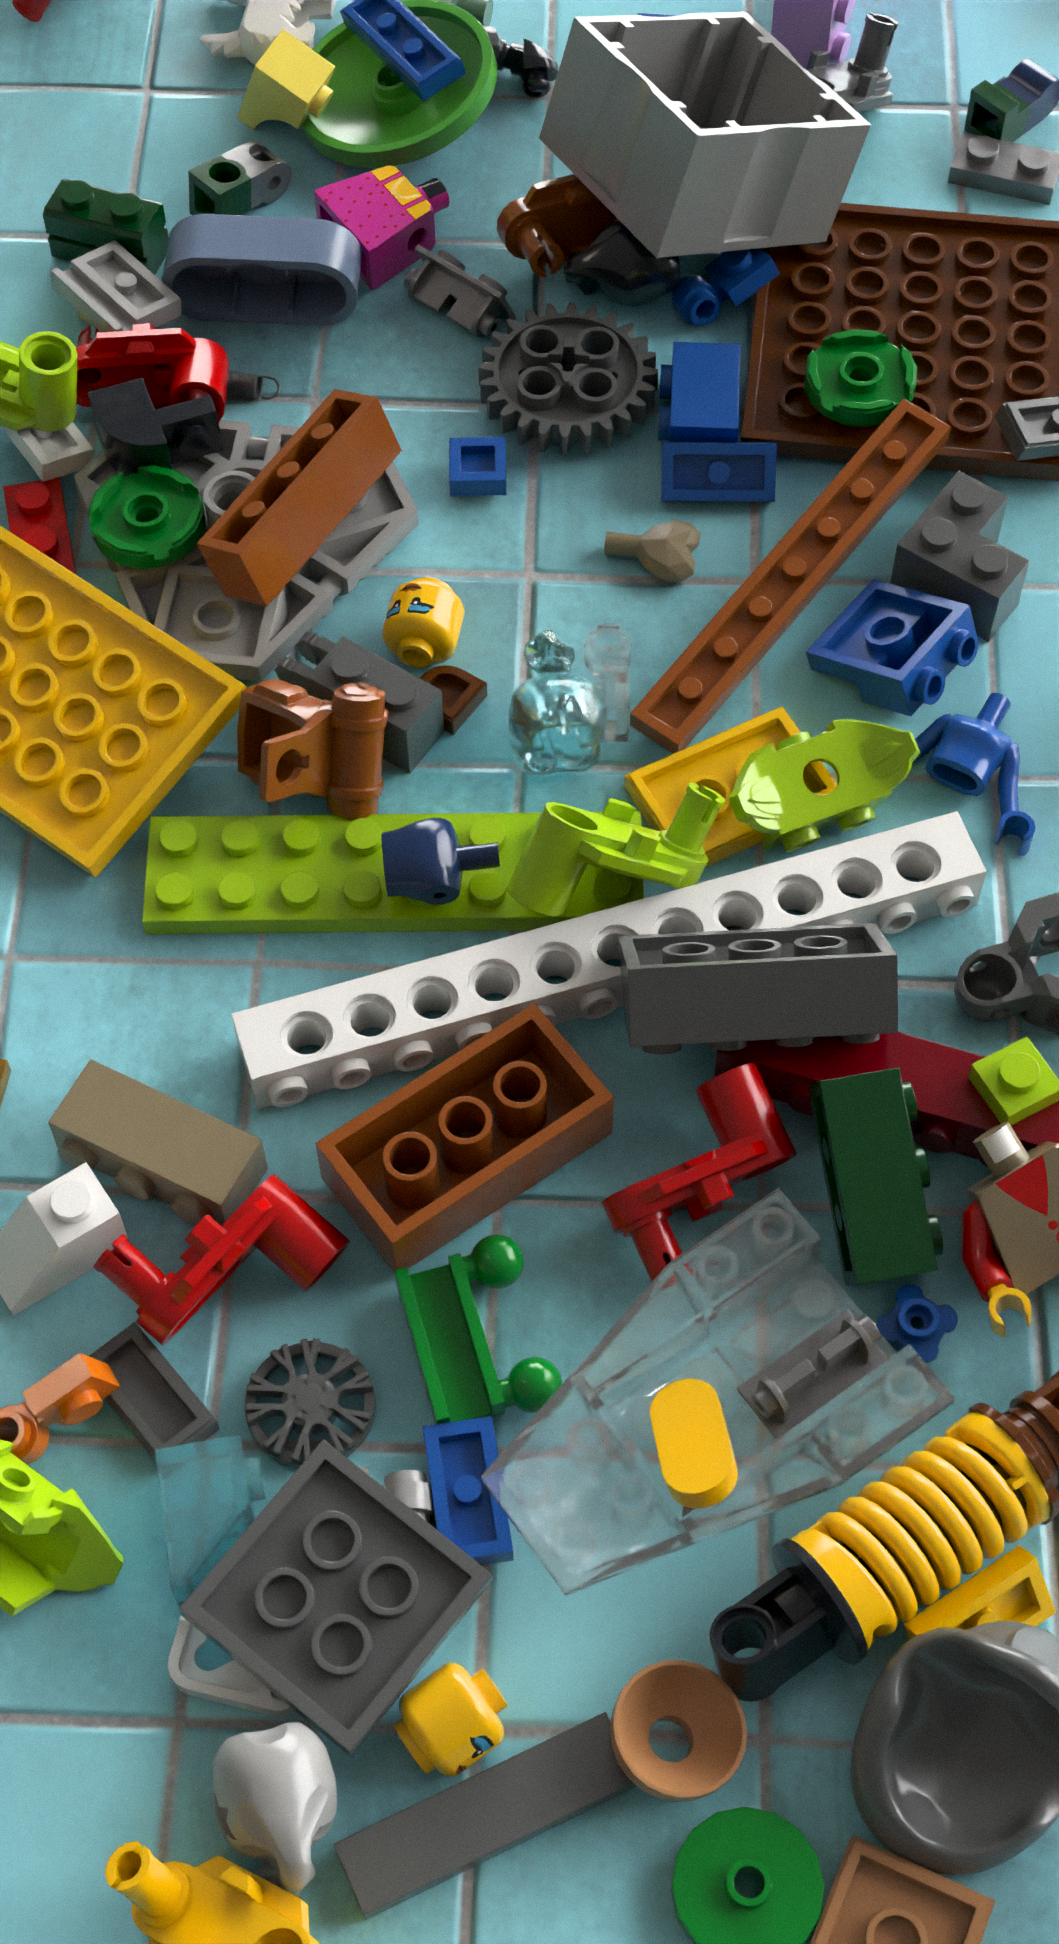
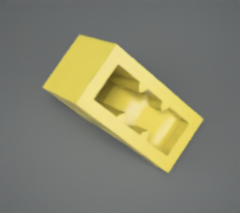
M282 29L255 65L237 119L255 130L259 123L266 120L283 121L299 129L309 114L318 118L329 103L334 91L328 87L335 66Z

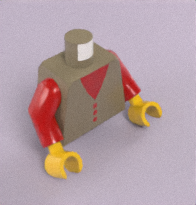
M1008 1121L993 1127L973 1141L992 1174L967 1190L971 1204L967 1206L962 1214L961 1259L983 1301L989 1302L988 1310L991 1329L996 1335L1001 1337L1006 1336V1330L999 1314L1006 1309L1018 1310L1024 1316L1026 1325L1030 1327L1032 1312L1030 1300L1026 1294L1059 1275V1143L1046 1141L1027 1152Z

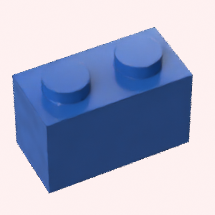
M673 342L672 365L661 364L659 398L670 399V407L659 406L658 441L737 442L740 344Z

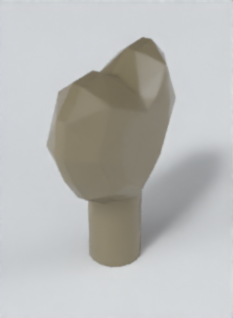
M678 520L653 526L643 535L607 532L604 554L638 558L642 566L654 576L667 582H682L694 574L695 560L691 553L699 545L700 532L691 523Z

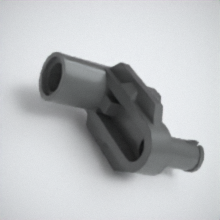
M876 13L866 14L865 25L855 58L827 65L830 52L814 50L811 51L806 70L827 84L857 112L890 105L893 94L888 89L892 75L888 72L885 64L895 30L898 28V22L885 15Z

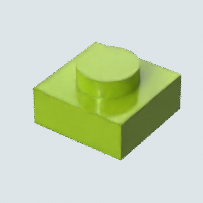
M1028 1036L971 1064L968 1078L1000 1123L1008 1121L1010 1125H1013L1059 1101V1079Z

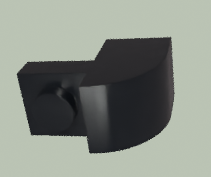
M143 378L88 392L96 431L106 459L118 473L124 472V477L139 473L138 467L153 465L172 469L171 464L196 459L223 450L217 411L210 395L155 410Z

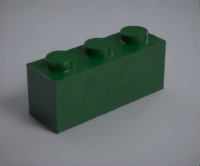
M897 1067L822 1080L809 1085L808 1092L845 1285H859L937 1271L936 1256L943 1254V1238L937 1217L927 1214L923 1189L930 1186V1170L924 1150L922 1148L915 1149L910 1122L917 1120V1103L911 1083L909 1081L902 1082L900 1069Z

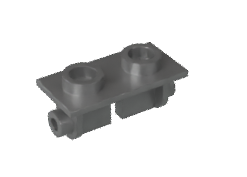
M420 245L416 246L415 250L424 263L419 270L411 269L404 279V287L409 290L408 293L412 299L441 315L453 298L456 302L446 316L450 321L479 338L484 335L490 338L494 331H498L501 324L500 314L508 319L515 320L516 315L505 299L508 292L496 280L485 274H481L478 279L465 272V266L457 258L444 250H439L435 255Z
M847 1309L737 1387V1391L779 1445H781L891 1366L892 1362L875 1343V1341L881 1338L875 1323L865 1314L856 1319Z

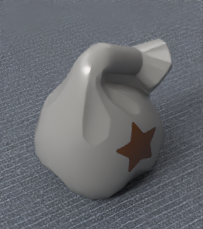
M292 1722L267 1730L246 1732L227 1738L217 1749L213 1760L212 1788L216 1818L220 1831L227 1843L243 1855L264 1860L257 1876L299 1897L301 1890L315 1878V1865L311 1862V1846L320 1840L332 1826L337 1811V1785L327 1749L320 1735L300 1722Z

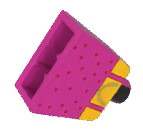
M389 165L314 190L317 219L332 221L345 227L359 241L362 249L360 278L371 290L380 287L421 257L415 250L417 245L429 251L433 249L436 244L434 214L448 208L450 203L447 190L438 178H432L414 187L396 167Z

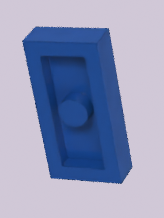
M662 442L661 501L775 502L777 444Z
M492 1416L422 1426L437 1530L480 1565L514 1561Z

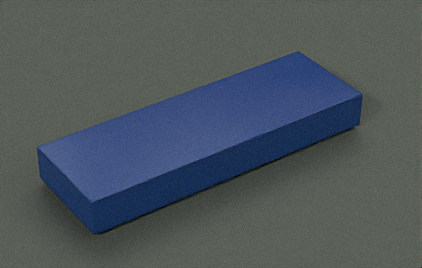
M355 0L340 11L344 24L423 102L466 74L462 59L400 0Z

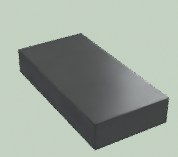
M133 1322L89 1355V1357L109 1364L121 1387L104 1399L163 1472L219 1430L218 1422L136 1322Z

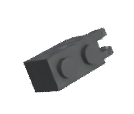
M307 631L299 639L296 646L301 655L310 661L311 664L314 663L316 668L313 669L302 662H297L295 658L292 659L290 656H284L274 669L279 680L286 681L292 685H298L306 689L308 695L321 700L327 699L332 701L335 689L348 683H366L379 690H384V708L388 710V721L384 729L383 759L409 774L444 734L442 690L345 637H342L335 644L323 636H318L317 633Z

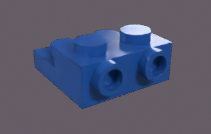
M873 579L806 651V656L811 670L858 684L863 702L911 717L923 703L933 705L940 699L945 687V678L957 665L966 667L972 663L978 651L979 640L970 605Z

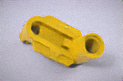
M132 1841L118 1847L106 1864L105 1877L107 1884L114 1890L116 1888L119 1893H122L132 1902L131 1913L134 1923L149 1938V1944H320L309 1934L308 1905L301 1898L220 1855L196 1867L179 1861L161 1863L145 1845L143 1846L139 1842Z

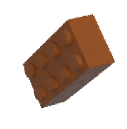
M533 1003L316 1142L321 1178L395 1274L394 1270L405 1267L407 1269L411 1268L612 1134L614 1097L539 1007Z

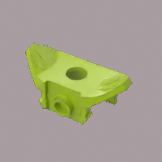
M839 719L833 720L825 728L826 731L818 736L811 738L809 732H802L778 742L774 747L770 743L749 754L736 779L733 791L728 798L736 819L747 823L758 832L769 834L761 842L764 851L783 844L787 853L799 850L820 840L821 837L818 831L835 824H839L842 832L865 825L876 818L873 810L892 794L891 790L908 776L912 768V762L920 754L912 732L860 720ZM814 761H822L834 769L837 776V784L833 792L826 795H818L806 787L803 781V771L807 764Z
M0 1439V1608L10 1616H14L57 1589L87 1591L99 1585H114L123 1566L124 1556L113 1546L109 1537L86 1508L76 1491L72 1488L62 1492L12 1454L11 1449L14 1445L12 1442Z

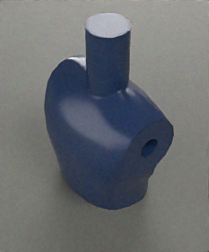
M424 819L399 829L382 833L383 865L388 897L403 896L433 905L447 904L456 900L459 896L463 871L500 867L498 842L460 846L456 831L452 823L447 819Z

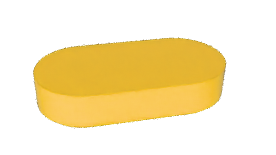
M682 1379L668 1384L656 1394L650 1406V1419L663 1478L671 1496L679 1504L689 1508H706L716 1505L733 1491L738 1479L736 1460L720 1400L714 1388L702 1380Z

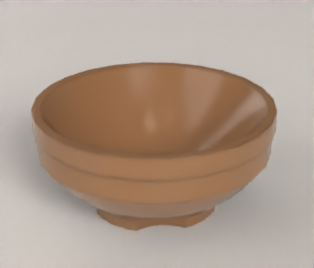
M665 1660L646 1666L636 1673L621 1690L612 1712L610 1736L612 1749L619 1766L628 1779L638 1788L658 1799L671 1802H687L714 1793L730 1780L739 1768L746 1751L747 1727L745 1714L738 1697L714 1671L698 1663L684 1660ZM660 1721H669L679 1725L684 1730L689 1742L686 1758L678 1762H668L655 1755L649 1744V1731L653 1724Z

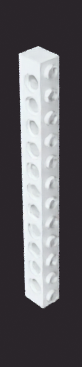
M958 811L231 1013L238 1046L257 1109L272 1105L275 1107H288L303 1101L308 1095L335 1087L338 1089H352L364 1084L370 1077L395 1070L409 1072L421 1069L434 1059L457 1053L533 1003L539 1007L554 1026L581 1017L597 1019L610 1014L617 1007L624 1005L620 966L615 967L604 963L612 959L620 960L618 936L726 931L725 927L739 926L744 929L859 923H876L881 932L895 934L906 930L915 922L939 915L947 918L955 917L968 911L972 906L978 905L987 871ZM903 877H914L921 882H912ZM855 893L862 896L863 898H850L844 894ZM794 909L799 910L805 914L792 915L785 912V910ZM551 976H560L567 979V981L560 984H551L544 981V979ZM491 993H500L507 996L500 1001H488L482 998ZM431 1010H438L446 1013L442 1017L436 1019H428L420 1016L423 1013ZM371 1027L384 1030L382 1033L371 1037L358 1034L362 1030ZM306 1045L322 1047L319 1051L312 1054L296 1052Z

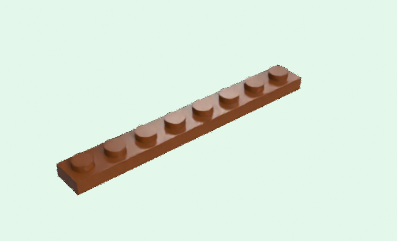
M903 398L630 713V726L672 754L685 749L949 439L951 426Z

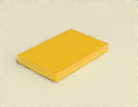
M783 706L626 774L624 777V788L639 811H641L650 828L660 832L661 830L669 829L686 794V788L689 783H696L699 789L703 785L719 793L725 799V803L719 809L702 844L705 855L709 859L705 866L707 867L762 842L769 835L754 830L747 823L738 821L728 798L750 753L770 743L774 747L778 742L801 732ZM821 761L811 762L804 768L803 781L811 792L818 795H826L834 791L837 783Z

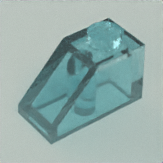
M241 1435L155 1449L170 1586L179 1607L255 1520L253 1501L266 1499L260 1457L247 1458Z

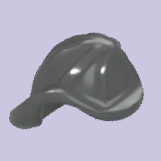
M1016 1621L990 1622L967 1630L936 1628L909 1639L888 1661L868 1696L857 1726L852 1747L850 1779L855 1804L864 1823L880 1843L893 1854L937 1874L968 1875L980 1873L1020 1854L1045 1834L1059 1817V1641L1052 1633Z

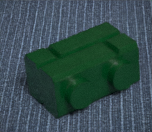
M62 179L44 207L43 220L46 233H49L48 242L52 257L71 261L116 240L154 275L166 257L169 236L167 227H164L166 219L163 203L140 199L133 193H120L92 186L82 180Z

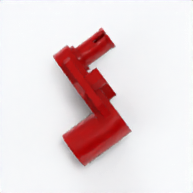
M150 323L133 324L130 331L100 332L96 328L93 338H91V325L81 330L78 336V346L76 347V404L82 407H91L88 392L143 378L155 410L210 395L217 411L218 423L222 419L225 411L229 359L226 351L218 343L205 338H192L182 328L155 329Z
M755 1063L745 1064L724 1072L695 1089L721 1146L720 1148L711 1150L630 1185L601 1202L615 1234L622 1233L624 1237H632L652 1282L653 1291L668 1286V1283L672 1281L676 1283L693 1274L667 1220L673 1216L671 1212L686 1206L693 1222L710 1216L723 1209L721 1202L734 1197L731 1189L732 1186L767 1172L797 1155Z
M273 1174L244 1201L222 1226L210 1215L204 1216L184 1239L191 1246L180 1256L186 1264L176 1274L173 1271L168 1275L164 1274L135 1248L125 1235L119 1236L112 1243L114 1247L112 1251L106 1249L93 1268L104 1274L139 1306L136 1310V1313L139 1315L136 1323L163 1346L186 1325L256 1249L306 1292L340 1257L349 1245L350 1240L276 1174Z

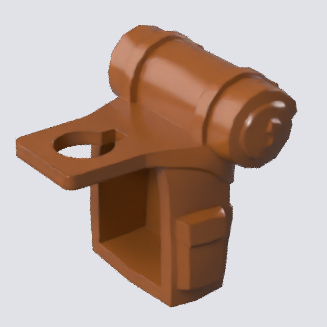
M278 679L265 680L242 690L237 728L238 772L249 776L252 783L259 786V797L266 802H273L302 793L312 797L326 798L327 810L341 817L359 819L366 818L371 814H378V799L382 795L384 779L381 777L384 729L388 721V710L384 708L385 691L366 683H348L335 689L332 701L327 699L321 700L308 695L306 689L298 685H292Z

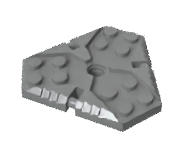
M220 420L219 429L223 446L222 451L171 464L172 469L190 478L198 488L199 495L203 500L206 527L202 537L300 427L272 425L269 437L252 436L250 423ZM103 450L74 475L77 492L87 515L95 491L110 477L119 474L109 464ZM250 458H251V459H261V460H264V461L250 460ZM392 462L383 475L374 482L355 504L350 513L342 519L323 541L315 554L304 563L284 586L282 592L267 607L225 596L197 545L185 557L163 567L138 569L119 565L107 557L106 559L111 571L115 572L118 588L128 609L234 678L262 681L283 657L293 650L292 647L299 642V639L307 631H312L319 624V620L325 618L334 609L333 600L338 595L349 594L358 585L357 582L363 580L370 573V569L376 567L383 560V556L389 554L418 525V511L396 466ZM313 578L318 583L315 584L312 581H310V579Z

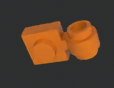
M78 1353L23 1391L22 1394L26 1400L25 1402L1 1408L0 1439L14 1444L11 1453L25 1464H30L40 1458L48 1446L50 1437L48 1426L53 1423L63 1426L75 1425L98 1413L103 1407L102 1400L121 1387L109 1364Z

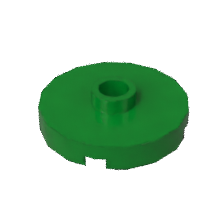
M858 329L838 332L823 339L822 346L817 348L815 352L813 348L808 355L804 389L810 403L823 416L851 426L869 427L883 423L903 398L909 402L913 400L917 379V366L911 353L902 344L900 349H898L895 345L888 343L889 336L877 331Z
M153 465L138 467L139 473L130 474L124 477V472L110 477L95 491L88 508L91 535L104 556L122 566L147 569L163 567L185 557L197 545L196 543L201 539L206 527L203 500L199 495L198 488L190 478L174 469Z
M745 1806L716 1812L692 1829L676 1855L671 1895L677 1921L694 1944H805L821 1916L825 1884L818 1855L800 1829L775 1812ZM745 1872L756 1875L762 1884L761 1894L754 1898L741 1896L734 1886L736 1876Z

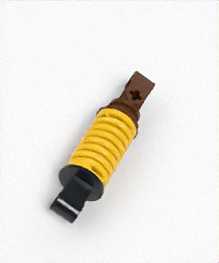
M1059 1371L1035 1392L1024 1391L1012 1399L1009 1409L1003 1414L988 1404H974L968 1408V1413L947 1429L945 1437L935 1436L924 1445L922 1451H914L902 1461L901 1466H893L882 1474L880 1482H870L860 1490L858 1497H849L838 1506L837 1512L826 1513L807 1530H802L791 1539L784 1538L772 1547V1558L778 1574L735 1605L719 1613L710 1628V1643L718 1676L732 1689L738 1700L753 1702L769 1697L781 1685L830 1650L845 1662L856 1665L867 1656L868 1650L876 1641L873 1635L877 1637L890 1635L896 1630L897 1620L907 1622L916 1616L918 1611L917 1604L929 1606L938 1600L940 1595L939 1588L942 1590L953 1589L960 1583L961 1573L971 1575L982 1567L983 1558L993 1559L1001 1554L1004 1550V1542H1017L1034 1525H1046L1059 1514V1494L1056 1489L1059 1486ZM745 1648H758L761 1650L758 1654L748 1658L734 1656L738 1651Z

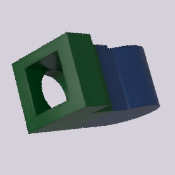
M1025 59L1014 67L1009 76H1004L994 84L984 80L971 89L964 130L971 134L989 136L1003 141H1016L1044 120L1056 107L1059 101V78L1031 59ZM991 119H998L996 130L992 131L987 128L985 122Z

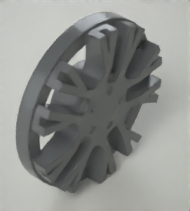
M313 1338V1341L301 1339V1343L291 1346L284 1344L281 1346V1349L271 1351V1356L261 1364L255 1374L252 1373L250 1383L246 1389L245 1415L250 1433L256 1444L273 1460L297 1469L311 1454L309 1442L311 1435L323 1431L329 1434L335 1449L345 1457L351 1455L367 1437L373 1424L376 1409L372 1381L364 1366L359 1362V1359L352 1355L350 1350L345 1347L342 1349L332 1344L320 1342V1339ZM304 1357L308 1374L296 1376L292 1360ZM317 1357L336 1361L333 1368L325 1374H319L314 1369ZM279 1367L290 1377L285 1385H274L266 1381ZM351 1371L354 1377L335 1389L332 1383ZM364 1394L363 1411L345 1409L339 1405V1401L345 1396ZM261 1396L281 1398L282 1404L257 1402L258 1397ZM273 1416L284 1417L286 1419L284 1426L268 1438L260 1427L259 1422ZM336 1417L355 1429L350 1437L333 1424ZM293 1429L301 1433L294 1453L284 1450Z

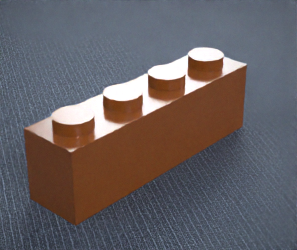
M334 389L196 543L225 596L267 607L400 454L402 450L378 397Z

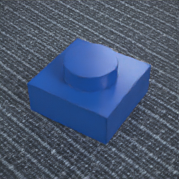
M506 437L449 438L450 496L507 495Z

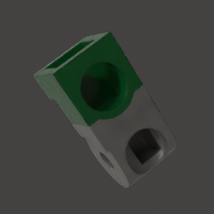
M246 142L188 171L190 214L242 215L259 206L261 202L266 204L275 202L282 197L291 182V167L260 142Z

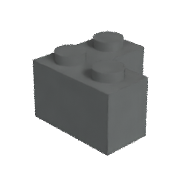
M957 471L897 544L890 581L894 585L970 605L976 634L987 642L992 639L1019 604L1029 564L1028 559L997 544L1008 496Z

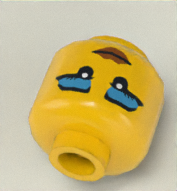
M420 577L401 584L392 593L383 624L382 638L386 647L401 662L410 667L424 668L447 661L455 653L465 614L462 601L448 584L439 579Z
M449 1662L402 1695L399 1701V1712L402 1719L393 1725L402 1742L426 1775L436 1768L441 1774L454 1777L503 1741L504 1727L497 1714L505 1709L508 1704L483 1668L471 1676L462 1665Z

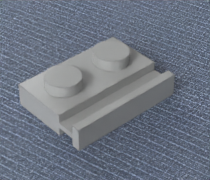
M116 240L71 260V268L61 271L58 267L50 270L52 288L100 332L130 331L133 324L147 323L157 328L182 316L181 298Z

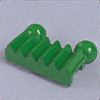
M499 1234L489 1235L475 1245L471 1255L461 1257L460 1253L448 1256V1265L411 1275H409L407 1267L394 1270L400 1303L403 1306L406 1324L411 1334L413 1349L418 1359L421 1377L424 1380L435 1424L488 1416L493 1417L504 1414L505 1408L516 1405L525 1412L541 1413L553 1407L560 1398L562 1392L560 1372L554 1364L544 1358L529 1357L523 1359L511 1369L508 1378L501 1380L497 1378L469 1283L478 1281L488 1288L502 1289L518 1280L523 1271L524 1256L519 1245L510 1237Z

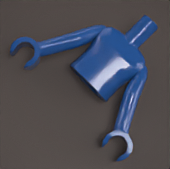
M992 693L976 718L960 714H945L936 719L915 738L920 754L914 761L927 755L937 745L926 763L925 769L927 773L940 784L971 796L983 794L992 775L1001 766L998 776L1001 818L993 842L998 845L1003 836L1016 835L1022 840L1018 855L1024 856L1029 852L1036 827L1031 816L1019 811V747L1015 742H1012L1010 736L998 729L1011 703L1006 696L1000 693Z

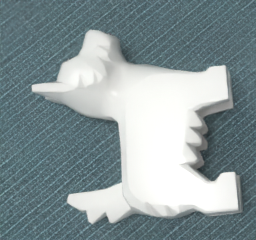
M223 0L236 5L246 6L239 30L229 33L202 35L200 42L211 51L214 57L224 55L226 58L246 57L254 65L257 64L282 29L310 49H313L316 28L314 23H310L309 20L332 19L336 0Z

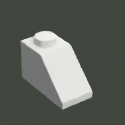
M87 1162L26 1196L0 1231V1296L13 1316L94 1269L93 1266L106 1249L113 1250L112 1243L119 1236L125 1235L128 1238L120 1213Z

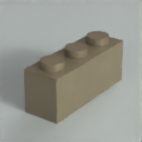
M90 1059L48 1121L58 1148V1155L67 1164L77 1168L87 1162L91 1170L96 1169L113 1177L115 1183L129 1195L141 1200H148L152 1196L171 1205L172 1210L177 1216L193 1226H196L206 1215H210L222 1226L254 1192L268 1169L262 1139Z

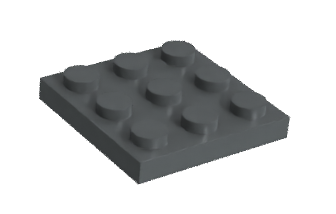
M323 1439L179 1607L181 1616L348 1756L352 1757L492 1582L493 1574Z

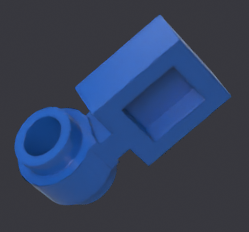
M762 248L721 252L717 258L704 267L709 276L708 280L698 275L685 276L679 280V284L672 291V305L674 310L688 324L707 325L718 316L720 306H722L725 300L729 299L736 307L778 276L780 272L772 258Z

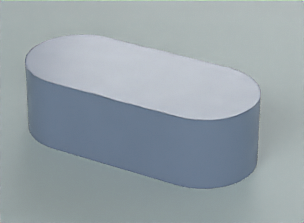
M197 214L182 219L172 228L168 240L162 282L181 298V313L194 319L218 322L326 326L346 319L355 309L362 263V249L357 238L348 229L328 220Z

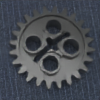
M569 302L566 312L558 314L552 304H547L546 316L542 317L528 309L525 310V324L508 319L506 321L507 334L494 331L492 333V347H483V363L478 365L480 401L487 404V417L489 420L500 418L501 433L505 434L518 429V444L520 445L525 444L534 437L539 439V452H544L553 442L559 443L562 455H567L571 444L579 443L585 454H588L591 451V441L598 439L604 446L610 448L612 447L613 432L629 438L631 436V422L642 425L645 423L646 409L654 408L655 392H657L658 386L656 353L648 352L647 336L635 338L634 323L631 322L618 328V313L612 312L604 319L597 318L596 305H592L585 314H577L575 303Z

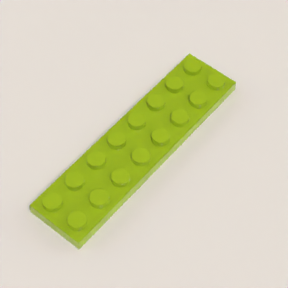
M635 811L629 823L641 826V811ZM542 812L371 814L366 818L350 819L338 815L150 816L142 923L145 934L533 930L644 899L643 879L633 878L615 873L612 870L587 864L563 916H547L535 912L514 900L508 894L506 888ZM593 812V813H597V814L602 815L603 812ZM443 818L452 823L460 846L498 842L500 867L463 871L459 896L450 903L433 905L403 896H387L382 853V833L393 831L424 819Z

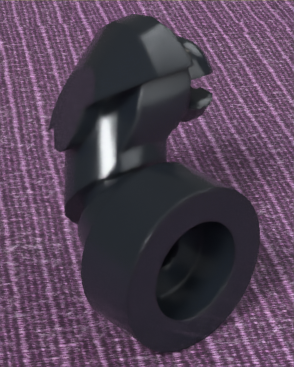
M482 25L490 38L497 62V70L509 69L511 75L521 77L524 81L523 91L527 96L539 98L547 95L551 89L549 81L556 80L559 71L558 64L544 48L527 39H523L524 45L515 42L508 45L505 39L499 37L493 26Z

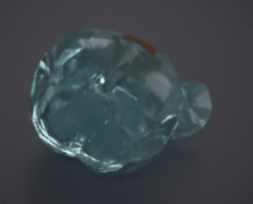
M552 629L544 630L525 644L524 655L527 665L530 667L529 680H526L514 691L509 707V735L512 755L518 767L523 772L532 776H545L562 772L580 773L587 771L595 765L602 754L604 731L607 726L605 704L595 685L586 679L571 675V665L575 659L574 649L559 641Z

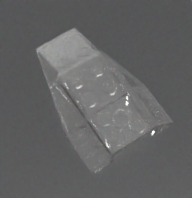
M779 1187L668 1263L481 1476L484 1485L565 1596L841 1486L954 1403V1396L910 1344L896 1353L881 1335V1338L875 1341V1343L888 1357V1360L775 1440L739 1394L737 1387L847 1309L856 1319L864 1314L819 1260L821 1237ZM682 1379L702 1380L711 1385L716 1391L724 1411L738 1469V1479L733 1491L723 1501L706 1508L685 1507L676 1502L670 1494L662 1475L650 1419V1406L656 1394L668 1384Z

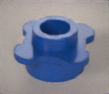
M904 1285L896 1292V1304L891 1312L887 1315H882L877 1321L876 1326L881 1334L880 1339L883 1342L890 1343L901 1355L912 1358L918 1363L932 1362L938 1355V1345L943 1335L955 1330L958 1323L957 1313L949 1305H937L924 1297L920 1287ZM912 1319H919L923 1322V1327L916 1329L912 1327L910 1321Z

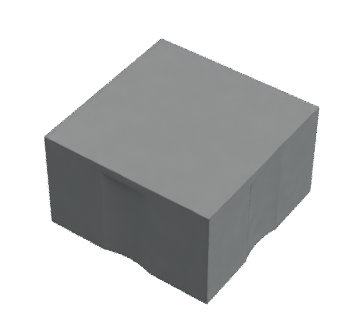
M747 12L686 13L671 17L640 15L574 17L539 139L656 258L826 242L871 124L827 84L803 68L791 55L790 51Z

